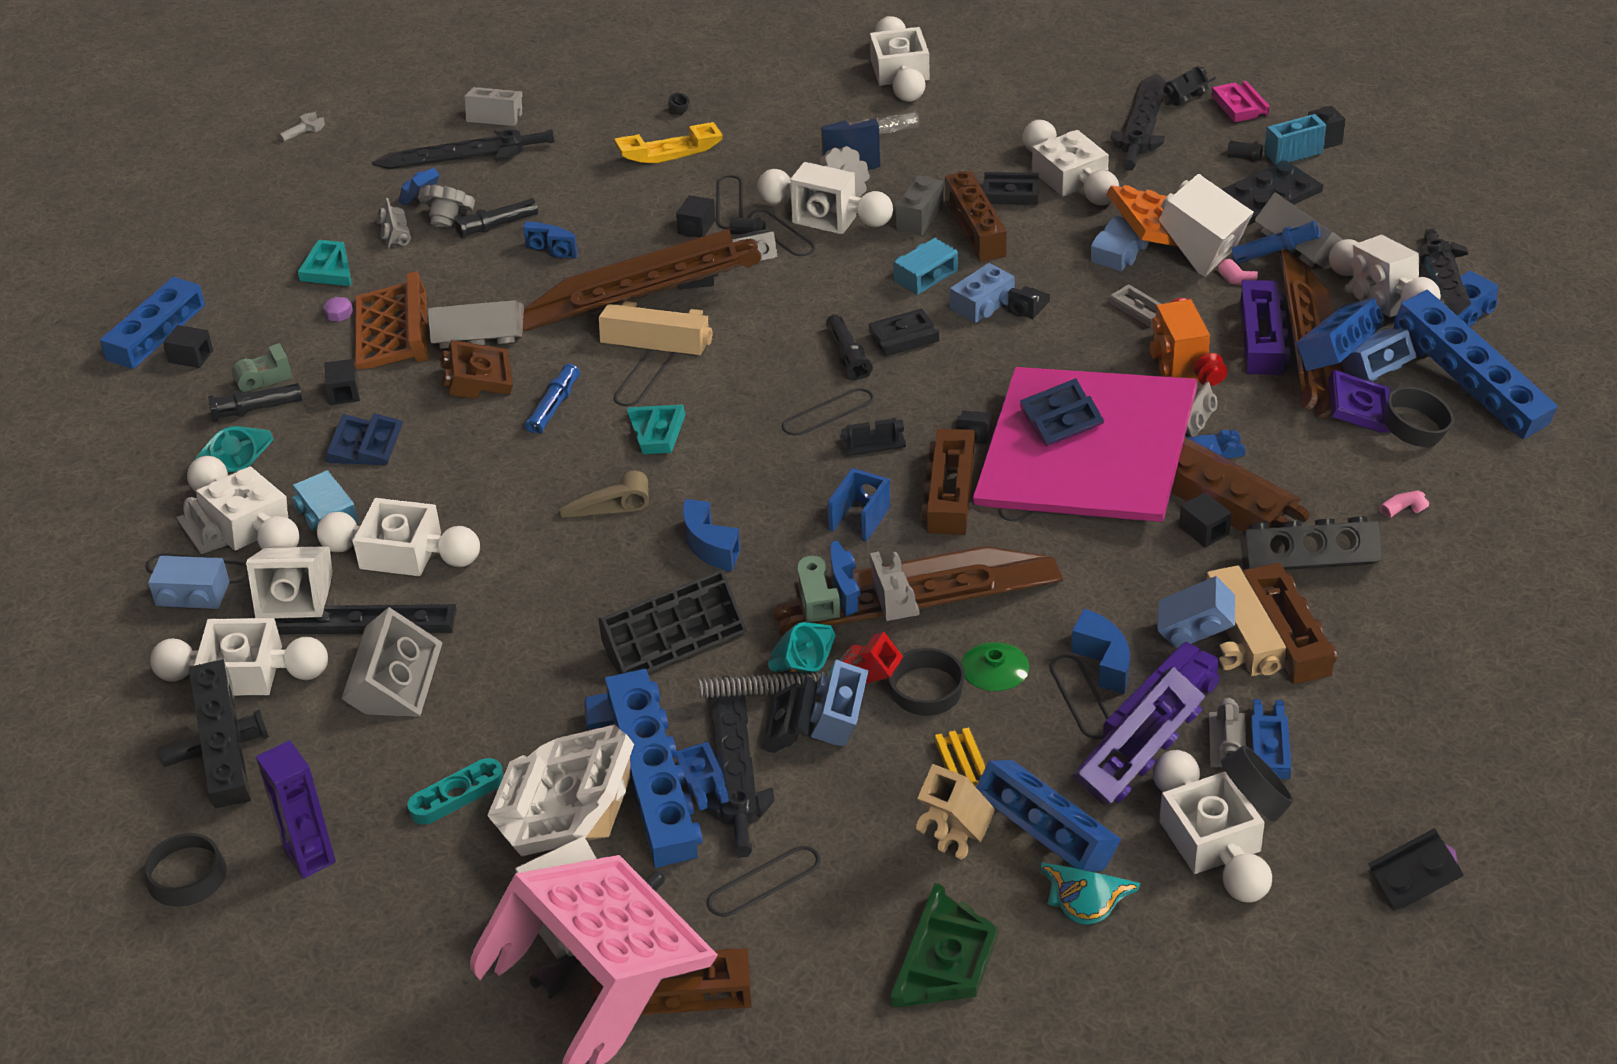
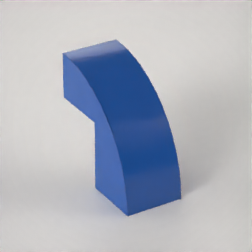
M685 499L683 517L686 540L690 549L705 563L719 569L733 571L741 550L739 528L712 525L710 502Z
M1084 609L1072 630L1071 652L1101 661L1099 665L1098 687L1125 694L1128 685L1130 663L1127 641L1121 631L1108 619L1093 611Z

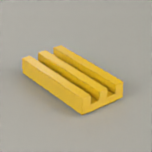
M969 727L962 729V734L958 735L956 731H950L949 737L943 738L942 733L935 735V743L945 768L958 773L947 745L952 744L964 775L976 787L979 780L975 779L960 742H965L979 778H981L986 767Z

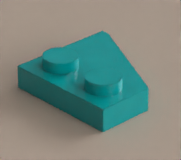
M318 240L298 271L300 281L351 286L352 282L344 242Z
M683 404L628 407L627 412L642 453H672L686 415Z

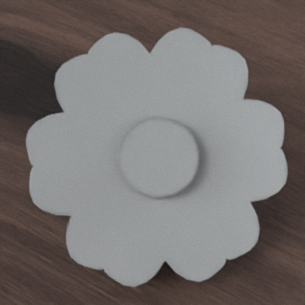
M847 146L841 149L833 148L820 158L821 166L855 173V197H861L866 192L867 188L864 182L869 179L868 167L866 162L859 161V153L856 150H852Z
M425 185V187L420 188L418 195L419 202L428 204L431 207L429 213L431 218L430 224L435 227L451 229L455 216L458 213L467 214L468 211H473L475 203L472 196L465 195L463 191L446 186Z

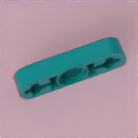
M493 758L481 759L415 793L410 797L407 804L411 820L421 825L433 823L499 788L504 777L501 763ZM487 772L489 775L493 774V776L487 777L481 774ZM454 788H463L466 790L462 795L457 797H451L447 795L448 792ZM441 796V800L443 803H440V799H437L436 797ZM421 805H425L426 807H431V808L428 809V810H424L423 808H419V807H420Z

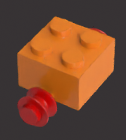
M1177 298L1170 303L1156 305V317L1152 318L1154 341L1150 342V352L1153 359L1159 360L1161 376L1197 379V382H1200L1202 385L1209 381L1210 386L1221 383L1226 378L1228 369L1219 354L1209 353L1210 333L1192 300Z

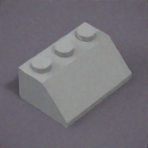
M1276 192L1255 219V221L1264 226L1261 232L1266 236L1282 232L1283 228L1289 226L1294 228L1316 221ZM1316 221L1321 235L1319 239L1307 241L1296 245L1295 249L1289 250L1287 248L1286 250L1292 254L1296 250L1301 252L1299 259L1312 268L1315 263L1325 268L1330 265L1329 254L1332 247L1343 239Z
M512 300L428 308L431 343L439 344L440 349H448L451 340L486 345V340L497 339V344L515 343V337H522L524 305Z
M388 607L365 627L341 699L364 714L420 717L443 642Z

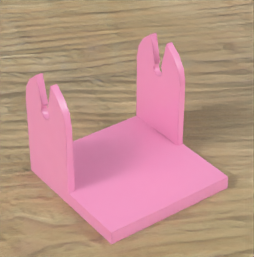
M620 855L516 873L472 953L470 969L481 980L499 956L494 972L498 976L502 975L524 956L544 923L603 985V989L569 1046L562 1064H586L589 1058L588 1064H605L618 1052L627 1039L661 979L711 967L718 954Z

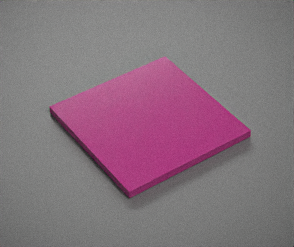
M1015 367L974 493V505L1163 522L1197 390V379ZM1077 378L1086 396H1091L1104 419V424L1046 446L1021 410L1020 400Z

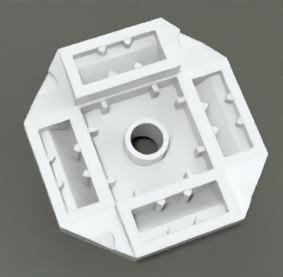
M615 725L556 738L538 747L528 757L522 755L509 762L487 816L521 856L557 849L583 836L586 841L609 837L631 778L630 754L634 744Z

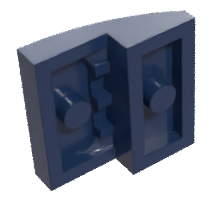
M875 119L849 125L844 120L821 127L822 156L833 148L841 149L847 146L859 153V161L866 162L868 170L880 167L879 123Z
M1077 378L1020 400L1021 410L1046 446L1104 424V419L1091 396H1086Z
M373 413L371 421L342 414L328 448L325 462L387 465L403 421Z

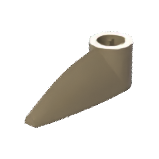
M639 471L626 472L621 477L620 484L597 490L560 508L561 518L644 510L649 504L648 478Z

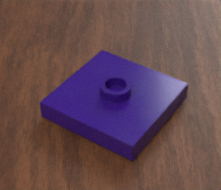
M1333 370L1328 377L1332 417L1378 432H1390L1383 421V413L1390 395L1389 387Z

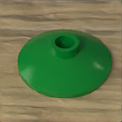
M1002 642L979 644L967 651L961 661L965 672V679L973 686L987 691H1004L1014 688L1025 680L1029 672V662L1025 654L1015 646Z

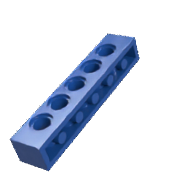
M1428 289L1401 303L1394 325L1399 329H1408L1411 340L1510 431L1525 439L1550 424L1558 405Z
M647 669L605 677L607 700L614 725L624 732L634 744L630 754V783L654 867L657 868L698 858L697 845L703 844L699 823H692L690 815L694 814L693 803L690 793L683 794L681 786L685 785L684 773L681 764H674L673 757H677L676 746L673 736L666 737L665 729H668V720L665 709H658L656 703L660 702L657 682H650Z

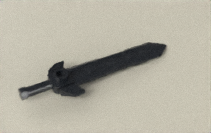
M1154 74L1141 81L1137 100L1125 135L1119 131H1112L1110 139L1119 149L1122 147V151L1127 152L1122 164L1125 170L1132 171L1135 168L1138 154L1147 153V150L1151 152L1164 144L1165 136L1153 135L1159 107L1164 98L1163 87L1166 84V81L1158 74Z
M500 128L494 129V133L497 136L391 152L373 161L372 165L392 169L497 153L495 159L501 160L519 154L523 150L522 146L545 142L554 143L555 139L553 129L546 130V132L521 135L520 131L516 129Z
M1434 228L1427 229L1424 234L1427 244L1421 246V250L1419 248L1415 251L1419 253V265H1422L1423 262L1425 263L1429 278L1439 287L1440 301L1456 315H1459L1471 305V302L1459 275V268L1455 258L1468 255V249L1455 242L1449 244V241L1438 239L1439 235Z
M725 682L724 697L721 695V684L719 686V697L716 696V687L714 686V697H711L713 725L715 726L717 762L723 773L729 801L721 804L716 794L707 793L708 808L706 810L717 820L722 818L724 823L733 824L734 853L738 858L748 857L752 852L748 823L754 822L758 815L762 817L774 802L773 788H768L757 792L756 796L752 757L750 756L745 695H743L742 687L741 696L738 695L736 683V696L732 695V684H730L731 695L728 697Z

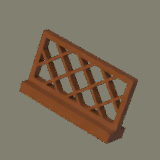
M418 271L408 273L406 283L356 296L357 369L374 368L415 357L417 362L429 361L427 295ZM403 294L398 300L393 299L395 296ZM375 302L370 308L363 306V303ZM385 305L390 306V307H389L386 311H384V312H380V311H379V310H381ZM399 310L404 311L398 317L393 316ZM371 317L377 318L370 325L364 323ZM385 322L390 323L384 330L379 329ZM399 327L404 328L398 335L393 334ZM371 334L376 335L370 342L364 340ZM386 339L390 340L385 347L379 346ZM400 344L406 346L405 349L393 351ZM372 351L377 353L374 357L364 359Z

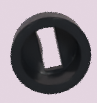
M680 92L672 93L668 101L669 111L674 115H682L688 109L689 98Z

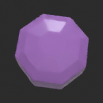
M344 297L329 299L323 306L324 315L329 321H342L349 318L353 312L351 302Z

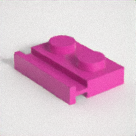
M1243 81L1242 85L1230 83L1212 87L1211 97L1234 122L1258 118V115L1262 113L1265 116H1269L1270 106L1247 81Z

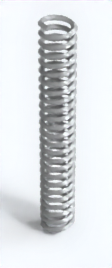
M811 672L810 675L808 673H800L799 675L797 673L794 675L790 673L788 676L786 674L783 676L781 674L778 676L773 674L772 677L769 674L767 677L765 675L761 677L759 675L756 677L752 675L750 678L749 676L745 678L743 676L740 678L735 676L734 679L731 676L729 678L724 677L723 679L721 677L718 679L714 677L712 680L708 677L707 680L705 678L701 680L697 678L696 680L698 681L701 698L703 697V683L705 697H709V685L711 697H714V682L717 697L720 696V684L721 695L725 696V682L728 697L731 695L730 684H732V695L736 696V682L738 695L741 696L742 682L743 695L746 696L747 681L750 696L752 695V681L754 683V694H758L757 684L759 681V692L762 695L763 679L765 694L768 695L769 693L768 682L770 681V693L773 695L774 679L776 693L780 692L779 680L781 681L782 691L785 689V679L787 688L790 686V678L792 684L795 683L796 679L801 684V677L804 682V677L806 676L813 677V680L817 682V676L820 679L822 674L827 676L829 672L826 674L824 672L821 674Z

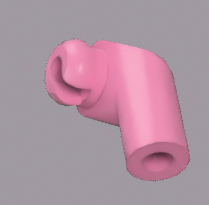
M1224 259L1219 263L1218 271L1229 284L1242 285V280H1257V272L1243 271L1231 259Z
M1416 490L1396 494L1381 504L1378 510L1387 518H1391L1409 505L1415 513H1419L1429 506V501L1424 497L1426 494Z

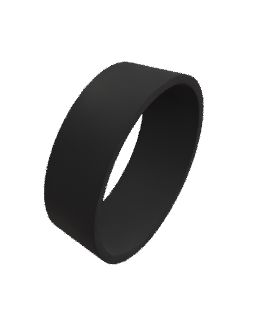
M1406 386L1396 388L1390 393L1383 413V421L1388 430L1400 440L1415 446L1430 447L1438 444L1454 423V416L1449 406L1438 396L1424 389ZM1409 407L1416 409L1430 417L1440 430L1430 431L1415 427L1403 420L1395 412L1394 408Z
M919 648L902 654V660L891 677H889L893 698L902 709L916 715L930 716L944 713L957 704L961 697L965 672L962 664L955 656L935 648ZM935 668L951 675L958 687L949 695L939 699L918 700L900 692L896 685L903 675L912 670Z
M1242 746L1221 760V764L1231 781L1247 800L1268 819L1276 822L1294 802L1290 791L1278 775L1260 756L1247 746Z
M184 833L167 838L150 852L145 863L146 882L150 895L159 903L173 907L189 906L207 899L222 885L227 872L226 861L214 841L207 836L197 833ZM197 847L208 849L215 853V861L210 871L203 878L190 885L166 887L160 885L151 877L158 863L175 851Z

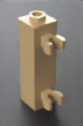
M624 301L622 306L608 304L599 316L600 343L701 355L705 346L710 345L712 341V328L708 327V316L702 315L703 310L691 309L689 314L638 308L636 307L637 302Z
M1239 565L1207 572L1206 580L1217 576L1235 594V626L1226 629L1232 642H1225L1220 645L1224 656L1219 657L1218 661L1223 670L1234 669L1241 663L1245 664L1251 676L1259 674L1272 675L1278 670L1284 669L1286 646Z
M932 764L917 798L929 811L920 816L916 829L920 833L925 834L929 824L937 823L938 828L934 837L939 840L938 850L945 853L950 844L958 843L955 857L962 860L968 854V844L966 842L968 837L981 842L996 809L966 776Z

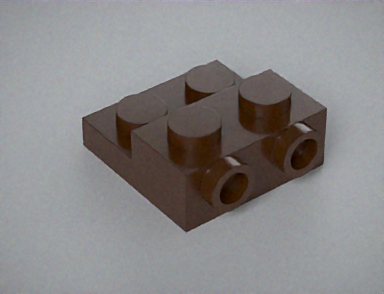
M451 340L448 351L442 352L440 367L445 369L442 377V386L448 387L449 395L478 399L481 390L510 395L513 382L508 349Z

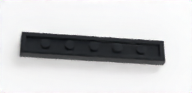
M456 604L324 605L322 617L274 619L279 634H363L365 627L390 607L427 633H452L457 607Z

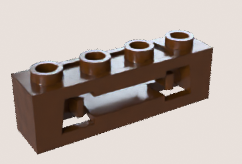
M960 171L955 174L946 175L945 202L979 262L1006 257L1007 231L971 171Z
M937 429L936 441H930L929 460L933 461L927 462V480H931V482H925L924 501H928V503L922 504L921 516L922 522L927 523L928 533L966 535L974 461L975 430ZM946 462H948V471H958L956 502L955 494H944Z
M1280 562L1242 570L1286 646L1284 669L1291 682L1296 684L1332 676L1333 665L1337 661L1336 649L1325 638L1319 620L1314 619L1310 613L1306 598L1301 597L1298 593L1292 575L1286 573ZM1278 601L1282 605V613L1278 607ZM1292 632L1296 636L1295 643L1292 640Z
M748 948L714 950L718 955L711 967L661 979L641 1015L752 1007ZM594 976L592 989L593 1003H595L603 989V985ZM719 992L731 993V998L705 1000L704 994L710 993L711 996H716Z

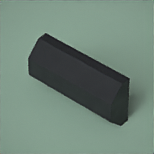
M723 569L598 619L602 643L610 662L619 674L647 669L648 673L747 632Z

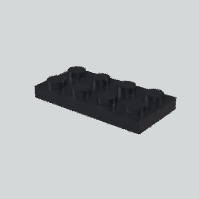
M1285 160L1221 190L1253 211L1247 225L1249 226L1257 222L1255 221L1256 217L1275 192L1294 205L1323 192V184Z

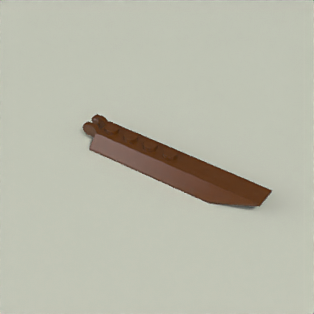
M726 229L565 278L524 308L523 331L533 330L606 308L608 304L615 305L635 298L646 297L658 291L672 289L678 285L698 281L721 272H728L737 267H752L761 262L760 260L762 259L760 251L757 250L758 244L756 240L751 238L733 242L730 230Z
M1280 250L1279 255L1300 388L1303 392L1300 404L1302 408L1308 411L1315 406L1316 416L1326 419L1331 413L1328 377L1333 370L1344 373L1342 361L1337 364L1306 371L1296 342L1333 314L1330 293L1305 263L1303 268L1302 260L1286 250Z
M1186 437L1184 438L1171 489L1172 494L1188 501L1206 492L1232 512L1231 526L1242 532L1249 530V525L1257 523H1269V528H1282L1283 522L1290 521V519L1284 517L1285 514L1302 522H1306L1309 519L1310 514L1305 507L1299 505L1298 502L1301 501V498L1202 445Z
M989 546L901 562L902 572H904L909 586L914 591L915 601L919 609L1063 581L1060 570L1052 556ZM871 568L853 571V579L860 589L858 612L846 617L840 608V618L808 623L832 626L884 616L872 585ZM831 575L827 576L828 589H833ZM794 582L797 600L778 604L773 609L775 620L780 621L777 627L782 635L795 625L807 622L798 582Z

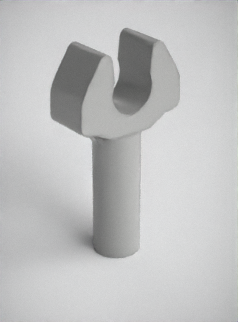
M316 112L300 116V124L278 134V137L281 141L286 142L306 131L318 132L325 125L324 118L317 119Z

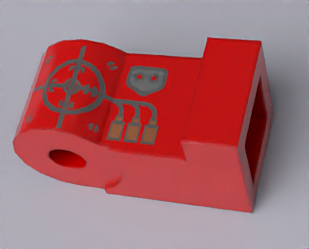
M883 631L874 634L866 646H849L839 661L868 670L866 683L891 677L903 656Z

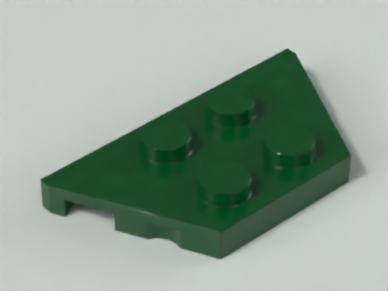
M934 883L890 997L891 1006L897 1008L976 997L998 937V927L985 917L976 915L973 908L963 901L959 904L945 894V888L942 885Z

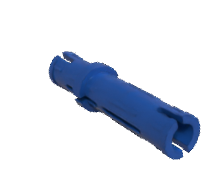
M1316 221L1294 228L1289 226L1283 228V231L1277 234L1232 247L1233 257L1237 264H1241L1287 248L1292 250L1297 247L1296 245L1319 239L1321 237L1320 230Z
M570 363L563 365L556 379H552L549 382L546 394L538 403L530 418L525 422V428L528 432H539L542 434L563 399H567L570 396L571 387L580 376V371L575 365Z

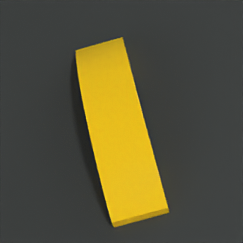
M712 122L689 126L688 136L644 143L640 135L614 138V144L622 157L637 162L661 163L704 152L722 141L723 135L715 123Z

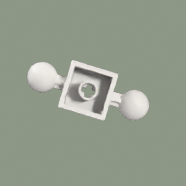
M893 16L885 17L877 23L875 32L870 33V59L879 86L892 84L893 91L899 99L906 102L915 101L924 93L925 80H929L928 48L920 27L906 28L899 18Z
M1045 120L1032 121L1025 127L1022 138L1025 147L1032 152L1033 173H1039V178L1062 197L1084 189L1087 199L1093 204L1107 205L1112 202L1106 194L1111 185L1119 186V182L1116 176L1108 171L1109 155L1078 130L1070 131L1057 137L1053 125Z
M803 162L791 179L782 170L770 169L760 176L757 183L758 193L767 203L780 204L791 198L793 223L843 234L855 219L856 213H858L863 223L871 227H879L886 224L893 213V205L890 198L882 192L872 191L865 194L862 198L855 197V173Z
M1383 235L1362 242L1352 239L1341 240L1330 251L1329 263L1331 268L1342 276L1354 275L1352 288L1355 297L1360 301L1375 297L1377 306L1382 309L1383 314L1389 317L1397 315L1402 302L1427 289L1440 300L1441 295L1437 284L1429 278L1419 277V253Z
M203 456L191 463L187 471V480L190 487L197 493V502L203 510V514H206L211 523L218 525L221 530L222 539L234 551L257 540L261 549L297 547L299 530L296 524L288 518L286 496L251 466L228 476L226 466L218 458Z
M375 498L361 526H357L355 520L344 512H332L325 515L317 527V537L323 547L329 546L331 552H344L354 545L359 569L421 576L432 552L440 553L442 559L451 566L464 567L471 564L477 558L480 551V542L477 535L467 527L454 526L447 529L440 536L441 529L436 505Z
M274 618L208 619L198 651H193L186 642L180 639H166L158 643L152 650L150 664L153 672L159 678L174 682L182 680L189 675V666L224 659L231 676L234 695H269L276 668H286L297 679L311 680L318 677L325 670L328 663V654L324 645L312 637L295 639L288 645L286 650H281L282 644Z
M1171 750L1163 753L1156 760L1153 767L1154 782L1162 791L1160 823L1192 872L1197 874L1225 864L1223 883L1227 892L1233 898L1241 902H1255L1262 899L1271 888L1272 873L1268 864L1261 857L1254 855L1261 852L1265 823L1261 816L1231 781L1226 772L1199 780V766L1190 754L1181 750Z

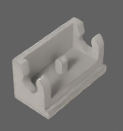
M473 87L465 95L466 122L515 126L518 122L517 116L522 115V91Z
M879 552L870 553L872 585L886 621L920 615L914 591L909 586L904 572H902L899 555L893 552V563L890 566L884 567L882 566L883 562Z

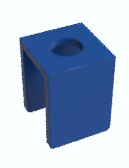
M852 468L828 501L829 531L834 532L855 501L866 503L861 512L862 541L867 542L890 509V479ZM864 484H869L876 489L873 496L868 495L864 491Z

